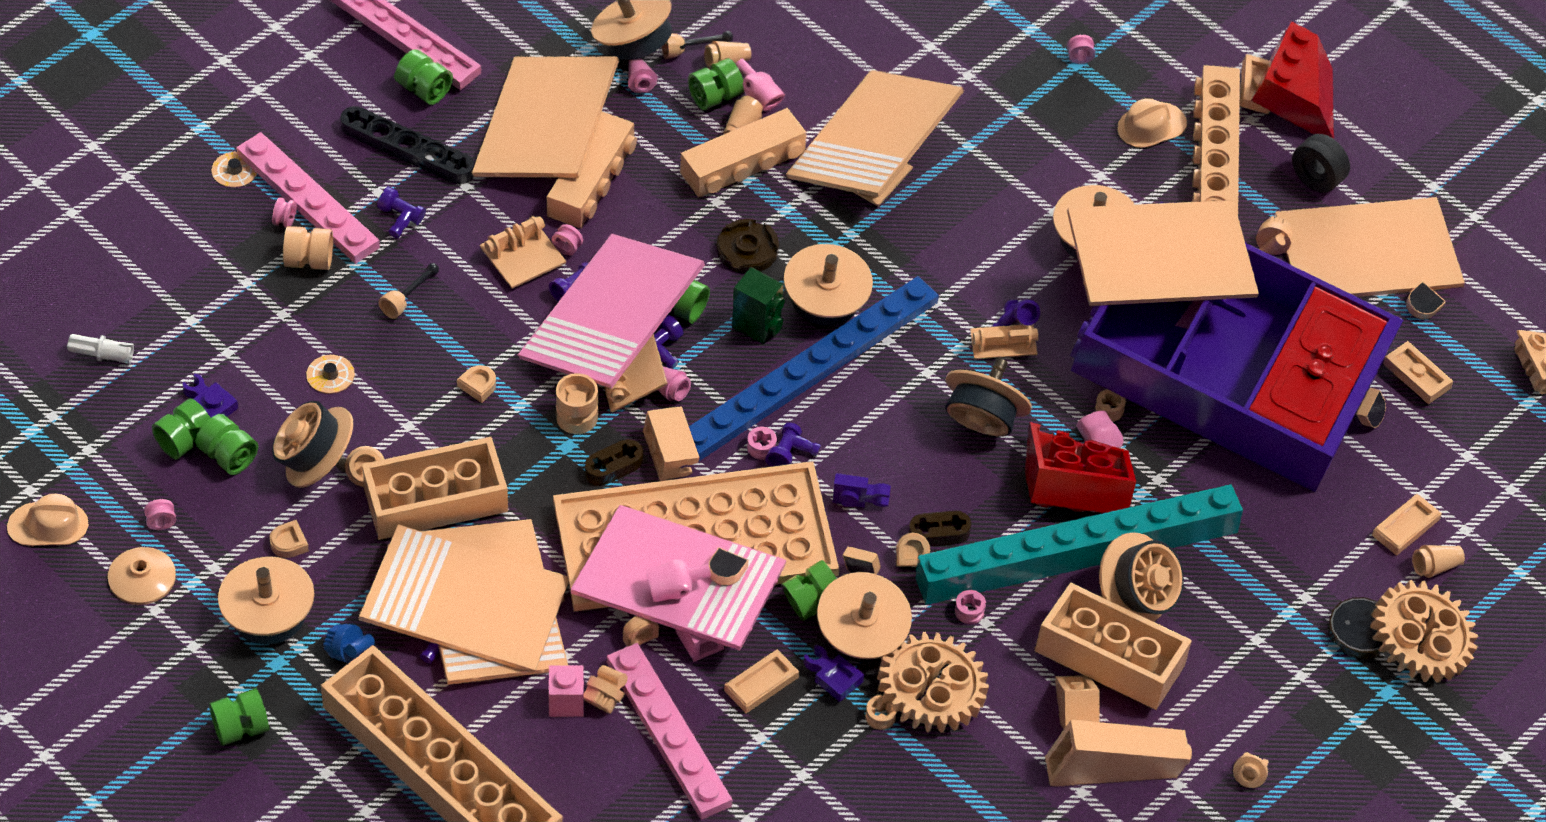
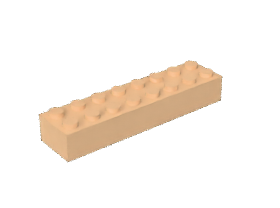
M374 645L321 685L323 708L447 822H563V817Z

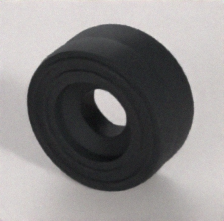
M1324 134L1310 136L1295 149L1292 155V165L1295 173L1307 187L1316 192L1326 193L1332 191L1347 178L1350 172V161L1343 147L1336 140Z

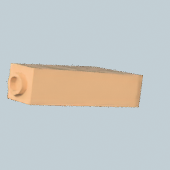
M1070 720L1046 754L1045 759L1050 786H1069L1177 778L1185 766L1189 764L1192 750L1187 743L1185 730Z

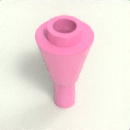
M641 58L629 60V89L635 93H645L652 90L658 80L656 73Z

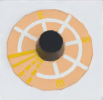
M237 152L225 153L218 157L213 163L211 170L213 178L219 184L226 187L244 186L252 182L257 176V173L237 155Z
M324 355L315 359L309 365L306 372L307 381L310 386L318 392L326 394L339 393L347 389L355 377L354 367L350 361L337 355Z

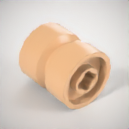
M287 226L283 244L284 267L303 268L305 264H309L311 269L330 270L333 254L332 229L314 228L311 232H307L305 227Z
M581 373L569 374L564 376L556 386V420L564 431L572 434H583L596 426L598 421V386L594 379L588 375Z

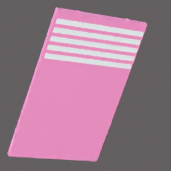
M611 234L519 352V358L568 375L574 373L585 374L594 379L596 384L613 388L705 266L704 261Z
M619 505L585 566L580 571L578 578L571 588V594L740 651L770 593L778 582V578L786 565V560ZM718 547L749 560L748 568L743 576L732 585L717 584L709 577L693 581L692 591L685 597L667 599L655 603L653 601L646 573L647 569L664 565L674 559L683 560L689 569L706 564L709 566V561Z

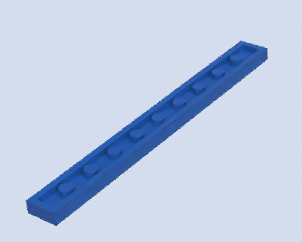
M919 276L915 277L690 425L689 429L700 457L699 461L936 305L939 295Z

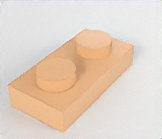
M1246 54L1242 61L1240 107L1269 114V110L1252 102L1251 99L1270 60Z
M1409 341L1385 356L1383 364L1428 404L1452 387L1453 380Z

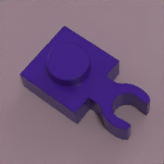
M199 374L193 375L194 383L197 386L190 387L185 382L182 383L184 394L197 401L206 410L210 418L218 414H224L228 417L238 409V401L216 382L207 387L204 379Z
M836 473L832 503L842 504L847 507L857 506L865 508L866 502H869L876 506L888 507L891 486L883 483L868 484V478Z
M819 645L814 646V654L819 659L813 660L807 654L804 655V666L810 671L818 672L815 682L839 702L863 682L864 674L841 655H837L831 660L827 656L825 649Z

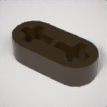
M625 439L593 453L585 461L586 479L593 485L603 486L638 470L643 461L642 446L637 441ZM627 453V455L629 456L634 455V458L630 459L628 456H623V454ZM598 466L600 469H605V471L601 472L599 469L594 470V467Z
M955 510L921 513L911 519L908 533H918L924 536L930 547L961 544L968 540L970 536L971 519L966 513ZM957 524L958 528H960L961 530L956 531L955 528L951 525ZM919 527H925V530L928 531V533H922Z

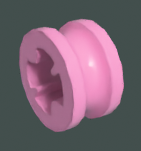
M1077 35L1067 42L1068 57L1073 63H1088L1095 57L1094 41L1090 36Z
M280 197L277 199L272 214L273 225L283 223L285 228L292 226L297 209L296 201L290 200L287 203L284 198Z
M562 224L558 228V232L551 238L552 244L556 249L568 256L575 254L577 248L583 244L584 240L581 233L575 227L568 224Z
M767 427L752 429L747 437L748 453L755 459H765L769 449L776 446L777 437L774 431ZM762 440V442L767 445L762 446L761 443L757 441Z
M167 499L149 502L144 508L147 526L153 530H165L172 527L176 522L174 504Z
M974 590L961 592L956 598L955 615L959 621L965 624H975L981 621L984 617L986 605L984 596ZM968 603L972 604V607L975 608V610L970 611L968 610V607L965 605Z

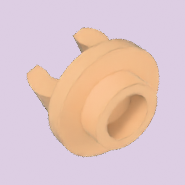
M1246 752L1235 762L1233 775L1237 782L1244 787H1259L1268 776V760H1262Z

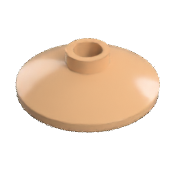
M138 547L125 551L112 562L108 571V583L113 594L120 600L134 605L150 604L162 599L170 592L176 580L175 566L170 557L164 552L150 547Z

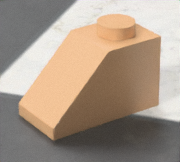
M1085 675L1055 676L1060 724L1063 729H1065L1070 720L1099 722V689L1093 680Z

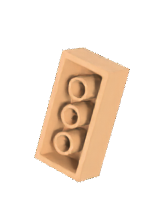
M492 437L362 464L363 486L378 540L393 537L398 525L422 531L508 512V488Z
M1070 582L1041 624L1035 652L1157 710L1185 667L1192 640Z

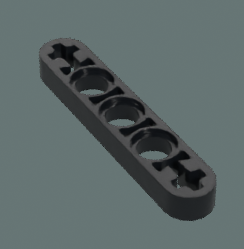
M351 106L342 111L340 115L341 130L347 136L450 182L465 184L473 179L474 160L468 154L364 108ZM380 129L389 132V134L384 137H376L375 135H373V133L376 130ZM405 141L415 143V146L410 149L401 148L399 145ZM430 153H438L442 156L436 161L426 158Z

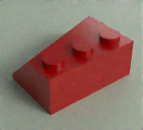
M1291 21L1277 43L1251 101L1314 135L1324 134L1334 139L1333 68L1319 36Z
M1029 423L1025 475L1031 503H1036L1046 508L1059 506L1069 508L1075 512L1087 510L1100 512L1101 514L1130 507L1136 479L1128 450L1094 440L1085 441L1083 444L1069 437L1070 433L1058 430L1056 435L1040 431L1041 425Z

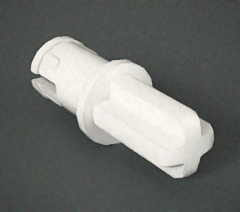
M71 334L68 339L67 349L75 353L97 356V361L106 359L130 364L133 357L134 344L109 340L103 335L100 339Z

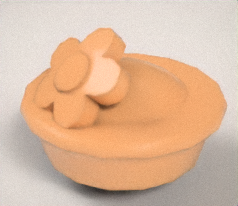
M369 446L354 449L348 455L345 463L348 478L354 484L364 487L362 464L384 460L382 453Z

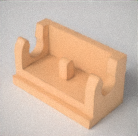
M682 406L647 411L643 433L660 481L692 474L691 467L680 468L684 465L696 464L700 458Z

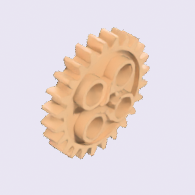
M1409 580L1406 586L1399 582L1394 589L1389 588L1375 604L1376 608L1371 613L1375 620L1370 625V628L1377 630L1373 640L1383 642L1382 646L1378 649L1379 652L1388 651L1390 656L1387 662L1391 663L1395 660L1399 662V672L1408 668L1410 669L1409 674L1412 679L1417 673H1421L1423 682H1427L1432 676L1436 683H1439L1443 677L1451 680L1455 674H1461L1474 658L1472 654L1477 650V646L1473 643L1478 638V635L1470 631L1476 624L1475 622L1465 620L1470 612L1458 609L1461 604L1460 600L1454 602L1449 600L1451 592L1447 591L1441 595L1439 594L1438 585L1429 590L1425 581H1422L1416 587L1415 583ZM1430 614V619L1427 621L1426 624H1424V622L1427 620ZM1424 638L1425 640L1421 643L1419 647L1420 651L1418 652L1419 643Z
M923 632L921 639L918 641L915 636L910 634L907 643L903 642L898 649L882 658L877 679L880 680L878 691L884 692L883 703L893 701L889 712L901 711V722L906 721L908 718L913 719L912 726L914 729L920 723H924L926 732H930L932 725H937L939 731L944 733L946 724H949L955 731L958 728L959 722L968 725L971 716L977 717L980 708L984 706L989 685L986 684L988 673L981 672L984 665L983 661L973 662L976 652H963L966 644L963 642L957 647L954 646L952 636L944 642L941 641L940 633H936L934 640L929 639L926 632ZM945 664H949L947 667H945V668L942 670L940 679L937 678L938 675H939V673H940L941 668H942ZM926 685L929 686L926 695L921 700H917L924 694Z

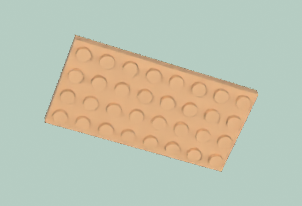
M813 461L553 495V504L570 593L580 571L585 566L619 505L785 559L786 565L776 584H782L797 574L802 577L805 576L806 569L820 560H823L829 566L835 576L839 575V566ZM571 594L574 612L609 607Z

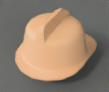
M1153 99L1138 100L1131 105L1128 112L1118 122L1120 138L1126 144L1137 148H1147L1176 138L1183 134L1187 128L1185 114L1178 107Z
M57 493L48 494L41 497L37 502L21 506L13 512L7 523L8 534L12 540L27 546L70 545L79 541L86 534L88 528V518L83 509L75 505L70 498Z

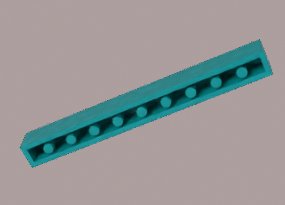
M1232 484L919 555L915 579L925 605L955 599L961 592L966 590H974L981 593L1101 565L1102 557L1109 544L1120 535L1127 533L1144 534L1152 540L1164 542L1171 548L1235 534L1239 530L1243 508Z

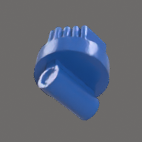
M337 624L327 630V638H325L323 645L331 658H335L340 662L350 663L361 655L362 652L374 645L375 640L370 634L364 635L362 629L357 625Z

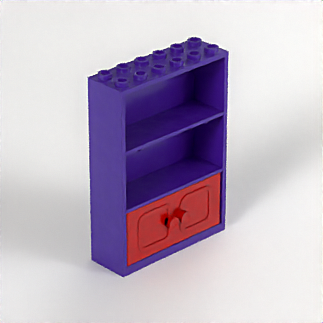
M1247 243L1245 245L1259 293L1258 297L1204 300L1188 329L1175 325L1193 301L1093 306L1090 313L1092 317L1089 321L1085 320L1077 335L1078 340L1070 354L1071 357L1075 358L1070 371L1316 492L1403 322V319Z

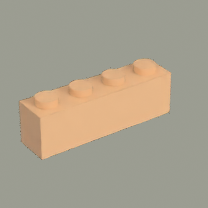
M786 108L682 152L680 173L700 198L709 193H715L732 183L743 181L760 171L769 170L774 165L788 159L797 158L805 151L806 131L790 110Z
M601 112L579 178L559 177L547 195L548 217L581 229L587 218L591 219L594 216L600 197L607 195L613 176L620 174L626 155H631L636 147L637 137L634 136L633 122Z

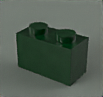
M751 267L733 290L732 328L762 344H765L771 335H777L784 321L781 318L782 308L785 303L783 284Z

